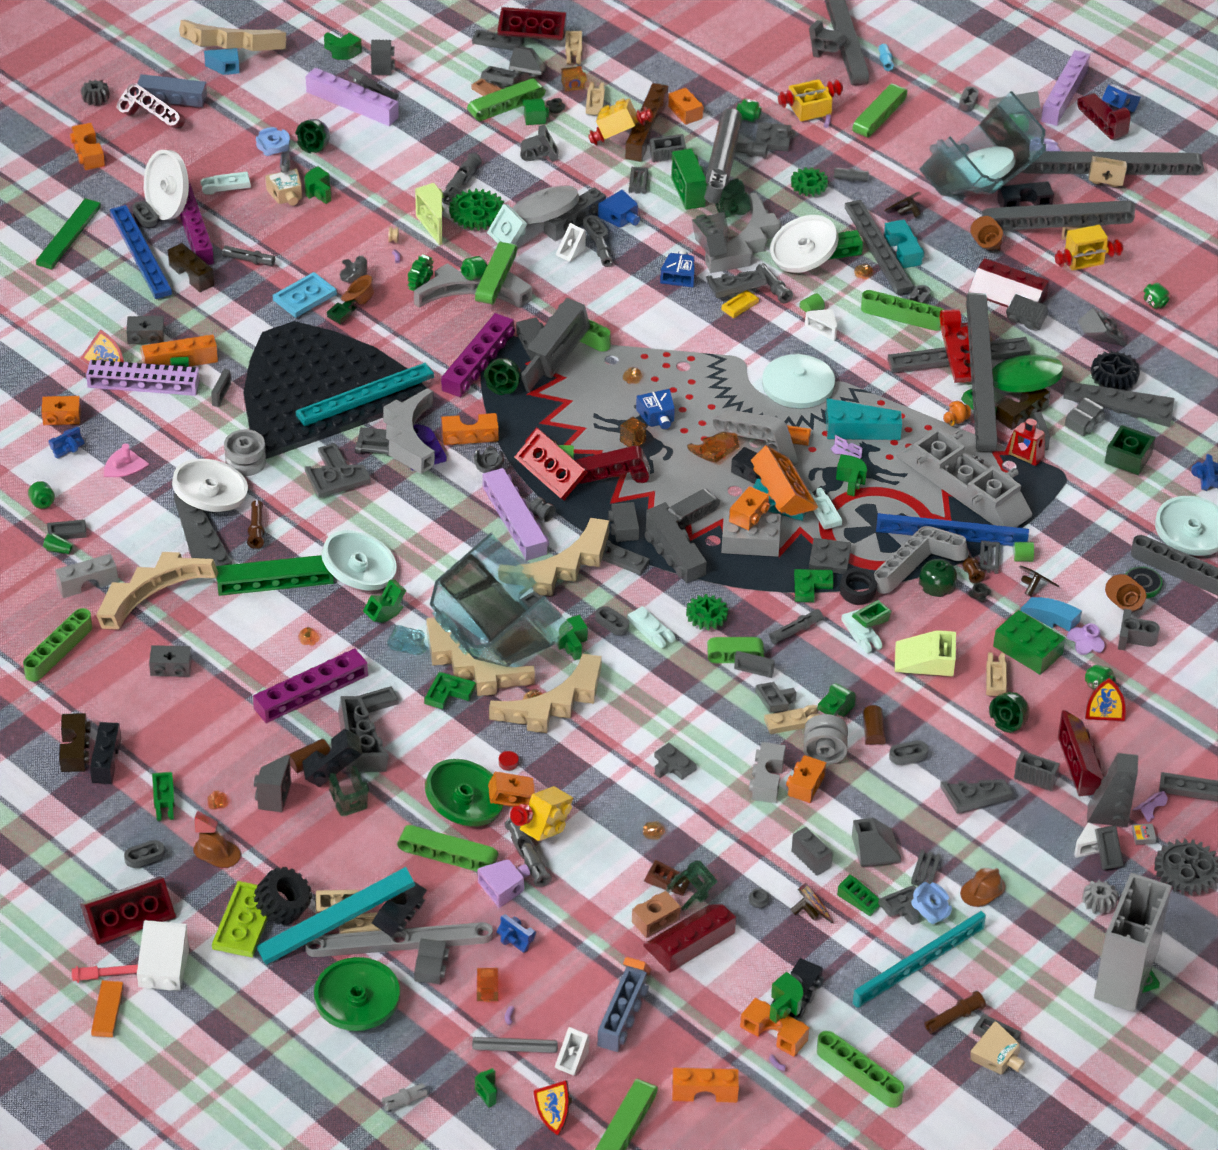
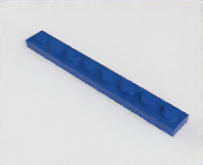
M127 205L110 209V215L154 298L158 299L172 295V289Z
M878 513L876 532L911 536L920 528L930 526L964 536L966 541L1000 542V545L1013 546L1014 542H1028L1029 529L881 513Z

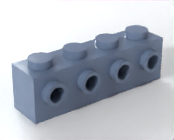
M141 74L137 82L139 86L152 93L164 103L203 107L207 97V86L204 81Z
M626 967L598 1029V1047L618 1052L621 1044L624 1045L626 1043L628 1028L632 1029L635 1021L634 1014L635 1012L639 1013L642 1005V996L646 997L649 984H646L647 972Z

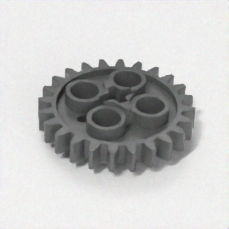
M1184 838L1183 843H1180L1178 839H1176L1175 844L1169 841L1168 846L1163 845L1155 857L1154 870L1157 871L1156 877H1161L1160 882H1167L1168 885L1174 887V893L1177 890H1181V895H1184L1185 891H1187L1190 896L1193 895V892L1201 895V890L1208 893L1209 888L1214 889L1215 884H1218V857H1215L1216 851L1209 852L1210 846L1202 847L1203 842L1197 845L1194 839L1191 843H1188L1186 838Z

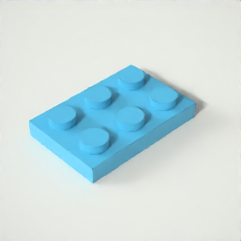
M313 272L275 293L273 301L297 318L337 295V289Z

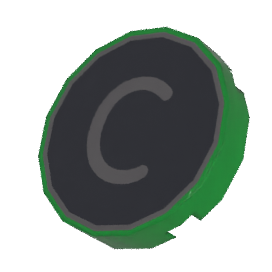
M1136 567L1130 569L1125 574L1144 588L1147 595L1146 599L1159 594L1162 587V578L1153 569Z

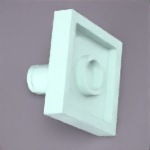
M503 204L487 233L497 243L501 241L516 244L519 237L524 236L527 223L509 205Z

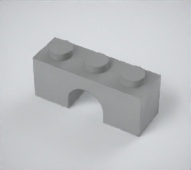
M111 554L55 569L57 586L63 598L80 594L82 584L90 579L97 580L100 588L111 585L112 582L118 583L117 566Z
M762 742L760 750H756L755 761L758 763L757 765L753 764L752 776H755V778L750 779L749 791H752V800L776 803L780 775L771 773H782L786 745Z

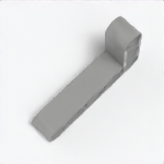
M726 410L713 419V425L718 432L765 440L767 446L787 456L794 466L798 463L788 427L781 418Z
M930 526L920 528L874 572V578L877 581V591L882 594L891 592L931 553L955 561L965 560L968 557L966 538Z

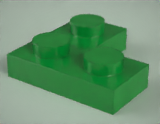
M794 569L795 602H814V589H833V570Z
M438 672L424 698V704L443 709L450 696L469 701L476 688V682Z

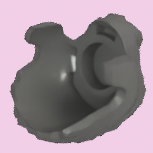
M358 256L354 263L350 259L342 261V264H345V269L341 270L339 275L343 282L352 283L357 278L367 274V259L364 256Z
M489 446L483 454L479 453L480 450L475 451L474 463L477 470L482 473L498 470L504 463L503 452L499 451L500 455H498L495 447Z

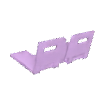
M835 436V443L831 448L834 454L850 455L859 459L862 457V447L853 443L849 444L847 440Z
M1164 791L1155 793L1145 802L1134 808L1133 811L1141 809L1147 822H1150L1151 818L1154 819V808L1166 805L1168 798Z

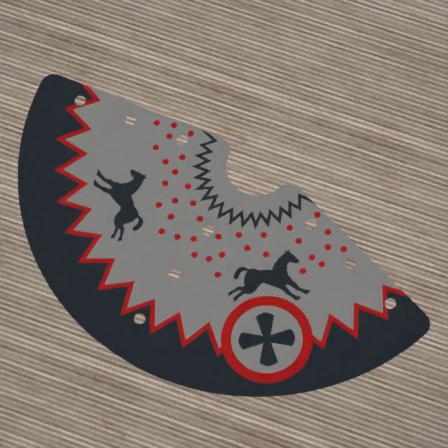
M517 336L509 338L505 347L501 348L497 353L496 358L490 361L491 363L498 358L511 359L519 366L521 374L531 362ZM579 342L553 377L549 378L543 375L530 393L525 390L521 376L519 386L513 393L498 395L487 387V382L484 378L485 370L480 374L486 414H497V442L509 463L538 497L543 498L546 503L554 505L556 508L555 512L582 532L586 529L590 518L608 520V511H611V504L634 502L639 526V540L616 542L615 535H611L610 525L613 524L612 522H609V536L607 540L616 546L649 558L648 565L677 574L672 566L667 564L665 558L658 554L655 547L645 538L647 510L664 502L670 508L672 505L701 489L707 488L720 500L719 507L714 512L681 530L685 529L690 544L694 543L707 562L706 575L697 580L729 587L794 593V569H809L814 538L851 542L847 570L862 568L874 575V572L912 537L911 535L876 532L878 513L993 525L897 458L898 453L937 428L948 434H953L957 430L962 431L963 436L957 439V441L965 446V453L971 457L976 455L978 459L982 458L984 460L983 465L988 469L994 466L1006 473L1009 471L1002 468L1003 462L1011 461L1016 464L1018 475L1013 477V479L1021 485L1020 491L1032 512V517L1017 528H1023L1037 517L1059 494L1067 481L1065 473L1057 467L1042 461L1036 466L1005 453L1006 447L997 444L996 451L976 450L975 434L950 426L943 421L849 383L835 381L834 391L829 399L901 411L902 416L901 440L844 439L849 444L853 443L862 447V457L860 459L867 467L865 485L861 484L860 489H856L854 496L847 495L848 482L836 480L837 465L841 454H834L831 450L835 439H827L826 401L810 408H790L780 405L753 387L747 376L746 363L739 357L731 355L611 345L609 350L603 352ZM607 356H616L619 361L615 365H609L605 363L604 359ZM680 362H687L690 364V369L680 371L676 368V365ZM670 389L675 408L674 421L668 429H662L660 425L648 426L636 410V396ZM726 410H735L778 417L784 420L786 425L810 428L811 435L808 446L793 444L798 458V463L794 467L807 489L813 493L815 498H817V488H822L825 494L828 495L842 519V525L824 530L813 510L806 513L803 521L781 515L778 557L721 553L724 510L730 511V507L741 496L730 495L728 488L732 486L740 487L743 494L749 486H754L753 483L731 473L732 458L743 447L758 453L767 444L763 440V446L755 448L749 444L752 438L720 433L715 429L713 419ZM536 427L545 433L556 445H573L575 461L580 458L630 446H640L649 463V480L645 483H637L629 472L587 483H578L568 497L562 500L515 458V455L525 445V440ZM542 450L539 453L537 452L536 458L542 456ZM554 461L548 463V469L553 467ZM566 471L560 473L559 479L565 477ZM709 536H717L720 539V544L710 546L705 540ZM966 541L973 558L980 555L981 543ZM985 546L984 552L988 551V546ZM931 553L902 582L919 578L922 567L933 559H944L953 566L963 562ZM833 573V589H814V593L840 592V581L843 574ZM859 581L847 584L852 590L869 588L868 585Z

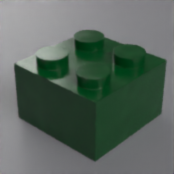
M1121 425L1107 446L1104 463L1139 475L1153 453L1155 437Z

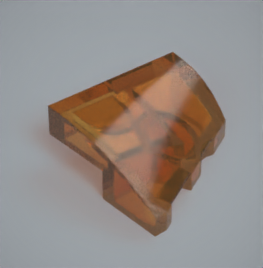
M720 432L714 436L702 439L703 444L700 445L692 443L687 445L690 452L711 462H718L740 447L737 434L730 432Z

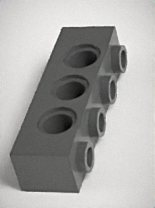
M595 187L579 196V202L571 210L556 218L544 221V234L557 241L564 237L570 223L580 227L583 225V219L586 216H598V203L605 200L606 195Z

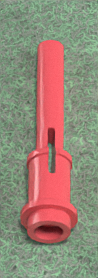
M138 964L98 968L97 966L78 968L76 966V968H71L72 981L79 983L80 980H97L100 976L137 973Z

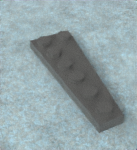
M1066 381L1064 399L1080 403L1087 397L1103 407L1112 409L1115 413L1125 412L1131 414L1130 417L1133 418L1140 416L1147 418L1148 422L1166 427L1171 425L1175 398Z
M174 494L175 505L191 558L213 559L216 566L231 565L232 561L204 511L187 504L177 494Z

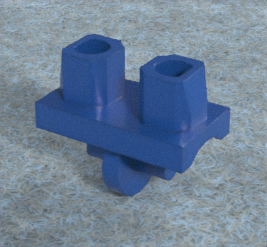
M79 427L71 430L68 429L62 435L56 438L53 437L48 441L55 458L58 459L69 452L74 453L78 450V447L85 444Z
M1207 454L1206 460L1203 463L1197 462L1191 468L1192 475L1200 478L1201 489L1205 491L1210 486L1218 488V463L1213 462L1212 455Z
M506 914L502 915L500 918L501 923L496 931L501 936V943L504 945L511 943L523 953L528 951L530 943L534 941L536 931L532 928H523L520 919L516 916L510 918Z

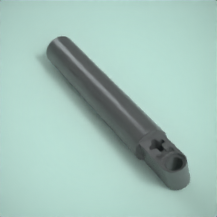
M725 109L720 114L705 178L707 188L704 198L710 203H719L723 189L729 182L742 125V115L736 109Z

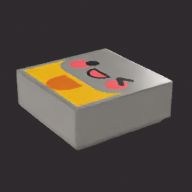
M1153 824L1132 825L1135 845L1156 844Z

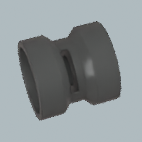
M537 497L532 501L529 511H532L535 516L538 515L542 521L548 522L554 516L556 508L551 503H546L543 498Z

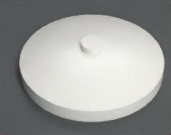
M159 150L151 156L146 166L144 194L146 202L157 213L158 219L172 220L178 217L185 207L189 190L188 173L184 161L178 153L173 150Z
M808 215L796 218L784 225L775 234L770 246L771 257L780 269L787 272L799 273L812 270L827 261L834 253L839 240L838 232L834 224L826 217Z
M193 459L183 462L175 469L172 479L175 493L184 502L206 511L223 512L235 509L245 501L248 491L246 479L238 470L226 463L212 459Z

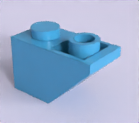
M237 48L204 51L206 67L222 75L240 74Z

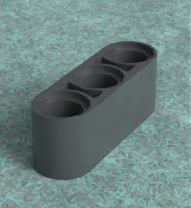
M704 488L672 505L668 512L670 515L675 514L678 519L677 524L682 529L714 512L719 507L720 500L707 488Z

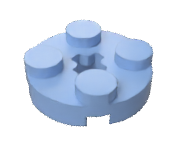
M269 127L261 130L259 135L256 136V146L266 156L289 150L290 136L284 129L280 131L277 130V127Z
M923 882L915 889L914 899L911 901L912 906L929 923L941 922L950 915L952 905L949 906L947 901L949 896L940 885L934 882L931 884Z

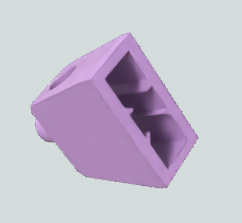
M506 859L479 868L478 883L496 906L500 908L524 891V878L530 875V871L526 864L516 868L510 860Z

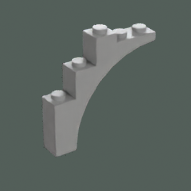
M751 193L749 198V209L752 214L751 220L738 236L728 241L727 253L710 257L705 251V264L710 273L750 266L753 253L764 252L767 239L774 238L775 234L781 229L780 220L776 218L774 213L769 214L768 210H765L763 201L759 199L757 193Z
M447 263L435 271V278L414 290V304L421 307L443 297L464 294L475 295L481 279L469 281L460 271ZM509 271L497 298L521 308L532 300V286Z
M428 388L404 402L398 400L384 406L383 422L386 423V439L389 440V456L420 474L434 467L435 451L426 446L413 429L416 420L422 413L432 407L433 391Z

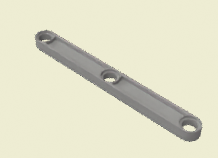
M480 922L405 928L401 933L397 931L393 937H390L382 930L322 935L305 944L306 953L309 956L325 957L419 949L421 938L446 941V947L485 944L492 940L493 928L488 923ZM481 930H486L489 932V934L486 936H481L478 934V932ZM396 937H403L405 939L400 943L394 941ZM319 944L320 948L311 949L310 945Z

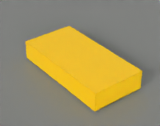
M745 290L722 304L721 310L735 318L759 303V298L750 291Z

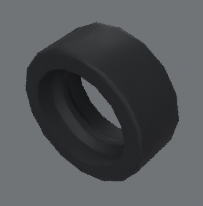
M853 568L847 570L842 575L840 594L844 600L855 605H863L874 599L877 581L871 572L862 568ZM859 581L868 585L869 589L858 592L850 589L847 584Z

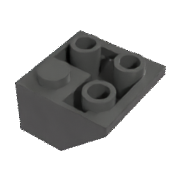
M517 45L514 47L509 64V69L513 70V73L522 74L527 72L530 76L539 77V75L546 71V66L533 48Z
M1093 307L1078 320L1084 333L1094 340L1124 347L1127 345L1124 340V333L1117 328L1118 323L1112 317L1109 319L1102 310L1098 311Z
M875 818L853 820L852 839L861 867L901 862V856L892 828Z

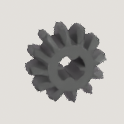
M89 80L88 83H84L83 87H81V95L83 101L88 103V105H102V102H107L110 90L107 83H103V80Z

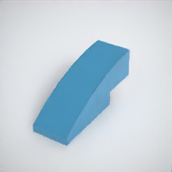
M1031 597L1020 610L1051 628L1058 625L1067 631H1070L1080 622L1082 610L1072 605L1042 597Z

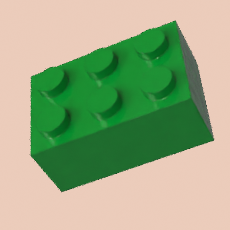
M692 148L672 151L671 179L685 210L705 207L706 200L704 196L707 183L703 167L699 165L698 156L694 154Z
M1017 610L995 630L993 647L1041 675L1063 654L1066 638L1022 611Z

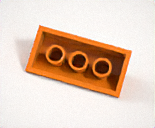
M213 334L140 347L144 364L170 365L171 357H188L189 367L218 362L217 345Z
M765 445L751 459L754 471L761 477V483L768 489V495L775 501V507L779 512H785L793 516L818 508L815 500L787 456Z

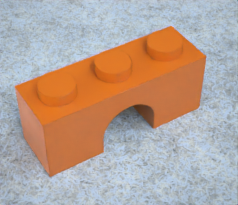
M92 123L71 126L70 141L74 145L75 154H78L79 164H83L85 170L104 167V153L100 143H96V134Z
M478 414V421L473 425L463 424L460 421V415L441 417L443 445L497 442V414Z
M755 997L742 1012L740 1027L757 1037L765 1030H776L779 1032L777 1034L776 1047L795 1057L808 1041L809 1027L790 1016L781 1018L777 1023L769 1019L770 1005Z
M673 1068L672 1101L694 1102V1096L697 1093L707 1091L716 1096V1102L737 1103L739 1088L738 1069Z

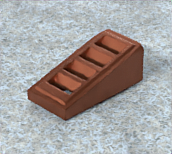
M655 859L644 882L683 896L692 878ZM671 878L675 879L673 883L670 882ZM679 881L683 882L681 887L677 886Z

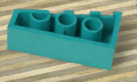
M827 398L825 411L827 439H835V436H838L842 439L901 440V411Z

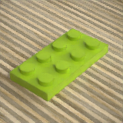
M237 881L213 939V950L253 958L256 946L268 921V917H263L260 914L262 911L257 909L256 905L258 903L254 902L256 884Z

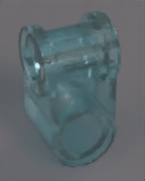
M397 625L393 628L387 640V645L394 651L421 655L426 651L424 643L425 634L419 629Z

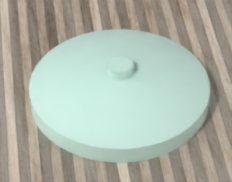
M989 147L974 151L960 158L950 167L948 171L950 183L958 188H973L989 184L1006 175L1014 167L1015 157L1012 150L1006 147Z
M790 354L774 359L766 366L762 376V386L767 396L776 403L790 408H810L822 404L832 395L835 385L834 373L826 363L818 358L803 354Z
M1178 496L1167 500L1160 506L1155 518V528L1164 543L1188 555L1204 556L1218 552V506L1200 497Z
M353 530L335 532L327 538L322 548V560L328 571L339 581L353 588L370 591L382 589L387 586L389 580L393 579L396 573L397 565L392 552L381 541L366 533Z

